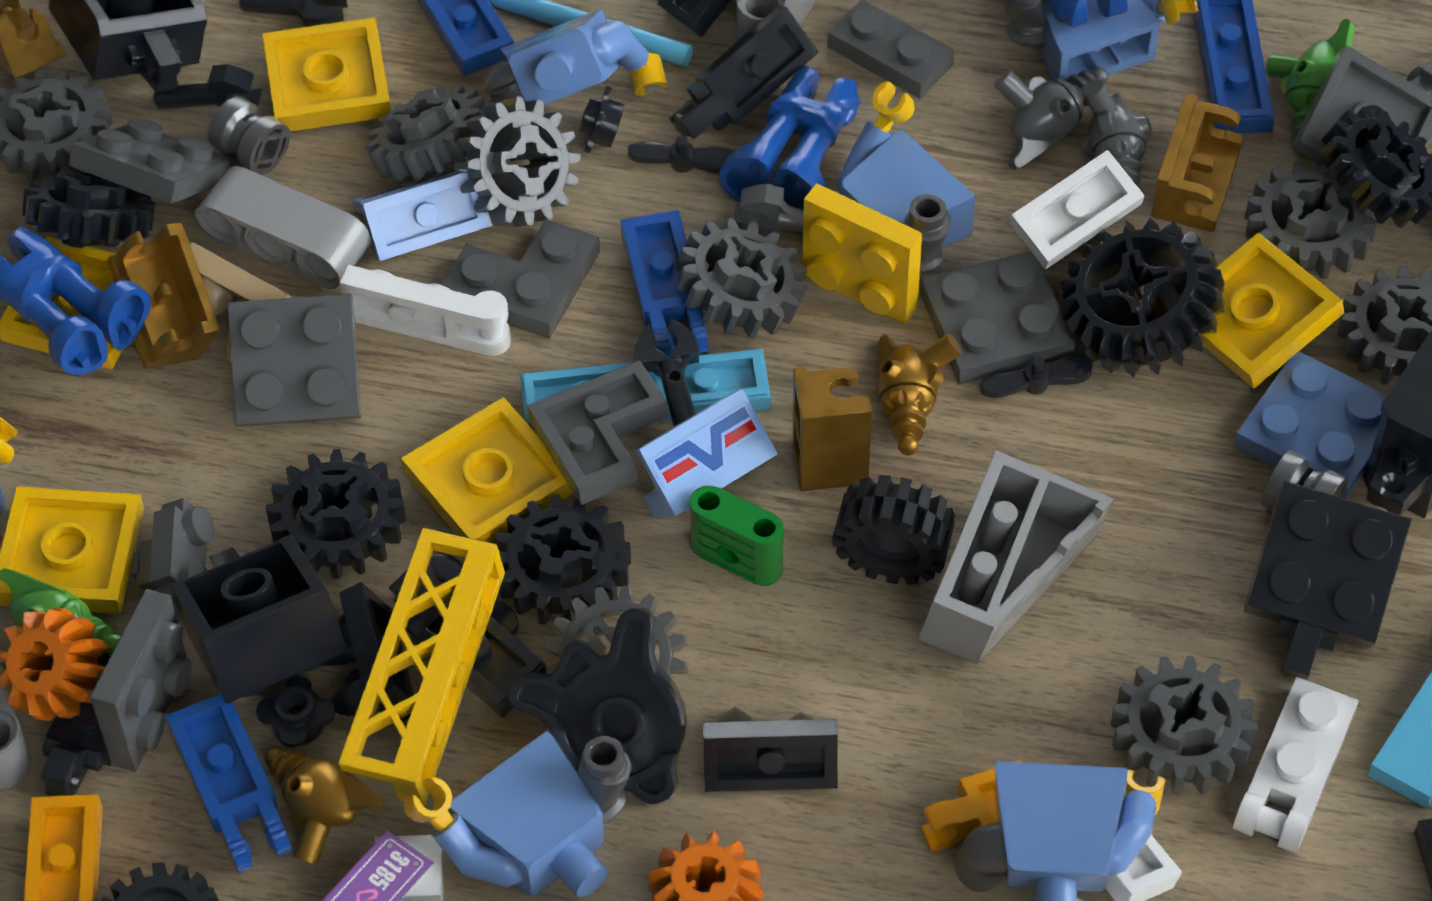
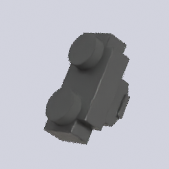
M184 498L162 505V510L154 512L152 539L141 542L137 552L133 553L131 574L137 585L144 591L146 589L156 590L171 596L177 621H182L171 591V584L207 571L205 567L207 543L213 540L215 534L214 524L208 511L201 506L194 507Z

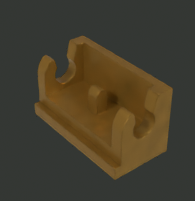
M1 0L0 65L14 79L67 56L64 46L53 36L48 20L40 11L30 8L28 13L21 7L19 0Z
M1185 94L1157 177L1151 217L1215 232L1244 136L1230 130L1217 129L1212 123H1223L1227 126L1237 127L1241 119L1239 113L1228 107L1199 101L1195 95Z
M182 222L166 224L158 232V236L154 240L144 243L140 231L131 234L125 239L116 255L108 258L107 264L114 282L118 280L132 281L143 288L150 297L149 314L146 321H144L142 329L134 339L144 369L200 359L219 333L220 328Z
M806 366L793 368L792 444L801 492L847 487L853 482L859 485L861 478L869 477L872 426L870 397L850 396L840 399L830 393L836 386L849 387L858 384V372L852 369L834 368L807 371Z

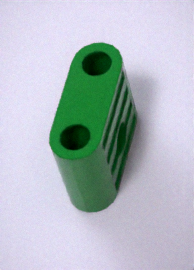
M712 485L702 486L692 493L690 497V533L693 552L700 558L756 585L769 586L776 583L783 573L784 529L781 519L775 514L719 487Z

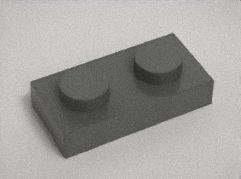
M860 0L828 32V48L919 99L953 66L954 49L865 0Z

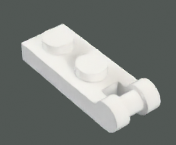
M348 265L340 281L341 294H352L356 323L487 356L501 355L510 347L511 335L507 323L509 315L506 298L497 291L488 290L472 296L452 291L440 284H424L396 277L384 270H368Z
M1296 677L1250 787L1242 800L1233 825L1234 830L1249 836H1253L1255 831L1278 839L1277 847L1295 854L1298 853L1355 715L1359 700ZM1267 802H1272L1291 811L1287 815L1267 807Z

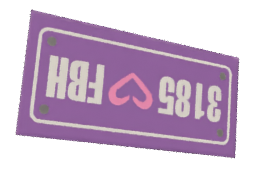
M387 830L323 901H400L434 862Z

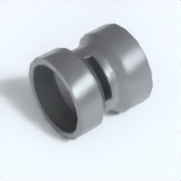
M238 96L227 100L214 114L208 129V140L214 148L225 155L236 154L238 162L243 167L260 175L270 172L278 165L288 149L291 137L290 130L285 124L273 116L262 117L260 109L244 97Z
M1289 450L1281 458L1265 488L1261 505L1273 511L1278 492L1284 481L1342 498L1348 479L1330 469L1320 472L1310 466L1309 460L1306 457Z

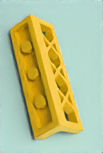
M422 528L338 764L341 771L392 783L399 801L404 802L407 796L414 794L420 800L423 807H425L430 792L425 790L422 781L436 776L505 575L496 544ZM433 551L464 557L465 561L460 575L434 588L426 574ZM423 584L427 592L417 597ZM452 596L447 609L442 601ZM435 605L443 619L439 634L413 646L405 631L409 619ZM402 642L406 651L397 655ZM431 655L428 667L426 668L422 659ZM414 664L423 679L419 692L393 706L384 691L388 678ZM381 701L385 708V711L376 715L379 703ZM411 714L407 727L405 728L401 719ZM393 723L402 738L394 764L361 756L367 737Z

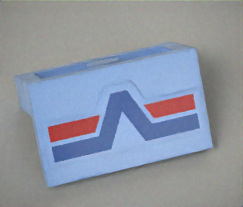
M453 168L434 176L424 177L420 180L352 200L355 212L363 214L366 227L372 238L371 244L376 259L382 261L492 226L488 212L477 213L473 209L479 197L476 192L462 194L460 190L461 186L470 180L468 172H461Z
M742 388L733 391L635 450L656 488L642 496L654 518L679 515L690 508V497L697 488L709 485L723 488L777 455L772 442Z

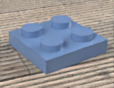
M1298 352L1287 361L1236 434L1234 447L1276 468L1285 453L1292 450L1306 457L1312 468L1320 472L1330 469L1346 477L1348 482L1342 498L1348 499L1362 478L1364 470L1369 463L1381 418V405L1387 395L1304 353Z

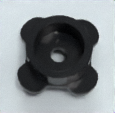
M605 86L600 102L589 98L579 127V132L589 135L584 150L586 153L590 154L594 143L611 148L616 136L625 104L609 99L612 87Z
M296 676L288 679L285 683V689L276 696L262 699L256 707V714L261 723L272 726L275 736L284 746L299 747L314 741L321 734L324 725H328L334 720L335 707L332 701L321 699L312 691V684L308 678ZM293 708H300L302 710L301 713L290 714Z

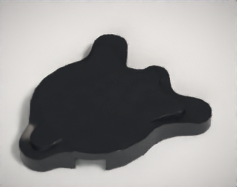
M634 607L620 615L614 631L611 648L607 655H597L587 642L575 640L565 647L552 673H525L515 678L509 686L508 698L510 704L517 710L537 717L548 726L577 774L582 753L589 741L601 736L616 739L622 745L632 765L628 780L623 788L624 791L633 793L644 803L659 804L666 801L674 793L678 784L676 763L685 739L687 716L685 703L674 681L658 664L655 655L656 622L654 615L645 608Z

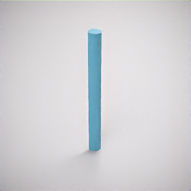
M488 0L493 7L553 26H558L589 14L549 0ZM626 25L647 49L648 53L659 54L661 60L683 67L689 65L693 54L692 45Z

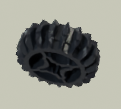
M1150 217L1142 229L1135 230L1134 225L1126 220L1123 233L1113 236L1103 229L1101 237L1103 243L1097 247L1083 243L1082 255L1084 260L1068 261L1070 279L1060 282V293L1063 301L1060 302V314L1063 320L1067 321L1068 327L1066 331L1069 337L1076 341L1075 344L1077 347H1080L1084 357L1090 359L1092 363L1100 360L1102 366L1110 373L1123 364L1125 371L1134 378L1142 365H1149L1150 370L1159 375L1161 362L1171 358L1173 362L1182 366L1184 359L1182 351L1190 348L1202 352L1204 342L1201 334L1217 333L1216 326L1218 322L1215 315L1223 313L1225 305L1222 295L1225 282L1221 270L1216 268L1218 263L1212 250H1209L1208 246L1203 247L1201 239L1195 235L1194 231L1183 234L1181 227H1178L1174 221L1160 230L1158 223Z

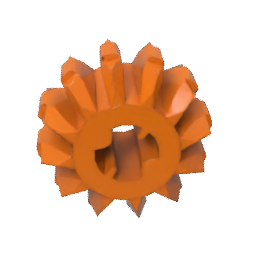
M54 607L52 610L49 609L47 613L39 610L24 612L23 627L12 625L9 628H5L4 631L11 645L9 650H0V662L6 663V670L0 675V687L11 689L7 704L12 705L16 710L29 711V715L38 720L51 721L57 715L62 718H73L80 715L81 702L92 703L90 697L95 689L93 682L95 678L100 679L106 668L98 665L97 658L110 647L103 640L93 638L96 624H93L87 618H75V614H72L69 609Z
M715 830L707 837L706 844L697 845L695 840L685 833L681 839V852L663 847L662 852L658 856L659 869L651 870L648 876V891L653 896L650 901H763V889L758 884L761 881V869L757 860H745V847L742 846L740 840L724 848L720 847V837ZM703 888H710L709 892H702Z

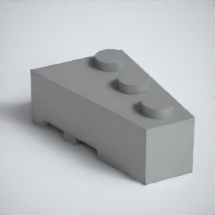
M995 450L918 640L978 664L1097 537L1115 499Z

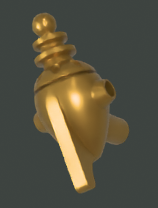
M951 334L945 335L922 352L910 344L896 347L895 342L887 335L881 336L878 341L879 378L877 382V397L882 410L890 417L893 437L898 441V450L903 455L910 456L918 450V441L922 439L923 429L926 426V416L931 413L935 406L938 387L944 378L943 371L940 369L962 354L960 345Z
M271 746L265 751L264 761L270 767V773L275 777L276 783L282 787L283 799L291 812V826L293 829L301 831L293 854L294 858L318 866L331 828L342 827L352 823L356 815L364 809L371 808L380 811L384 807L385 802L383 798L351 773L341 771L339 764L330 759L320 756L306 757L302 753L295 752L292 749H283L280 746Z

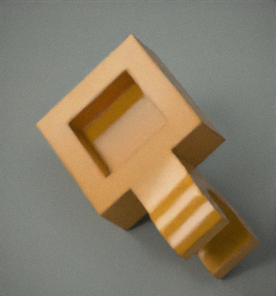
M995 768L959 779L957 788L959 798L936 802L924 808V814L928 823L922 825L920 831L930 852L952 847L974 829L998 822L994 794Z

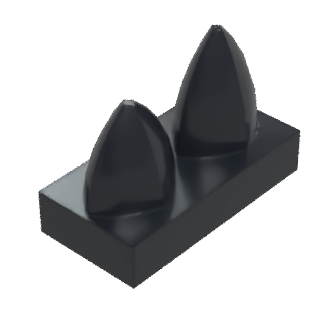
M362 582L339 592L344 613L337 617L348 652L328 660L323 665L335 666L346 665L352 662L357 663V667L338 685L330 700L334 704L335 712L345 716H355L392 615L391 607ZM401 644L397 655L403 653ZM407 668L391 675L385 686L384 691L393 706L414 695ZM381 701L379 703L377 712L385 711V708ZM411 714L403 717L401 721L404 722L408 720Z
M733 707L721 716L717 722L703 723L705 792L838 788V732L836 719H814L804 713H799L789 720L755 721L744 711Z

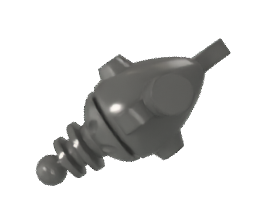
M1095 67L1090 73L1081 71L1078 75L1073 74L1069 76L1066 81L1060 79L1046 81L1044 78L1037 76L1024 83L1011 69L998 78L994 84L995 88L1017 109L1012 126L1013 136L1017 140V150L1015 155L1009 160L1010 168L1017 169L1024 166L1075 128L1082 118L1084 106L1089 105L1082 93V88L1086 83L1094 79L1102 80L1105 85L1109 75L1104 68Z
M1091 80L1082 88V93L1094 114L1088 134L1081 139L1082 149L1086 155H1092L1094 159L1109 150L1137 186L1140 181L1139 174L1141 171L1139 162L1145 153L1146 136L1152 131L1151 123L1147 116L1136 115L1132 109L1123 103L1119 93L1110 96L1102 80Z

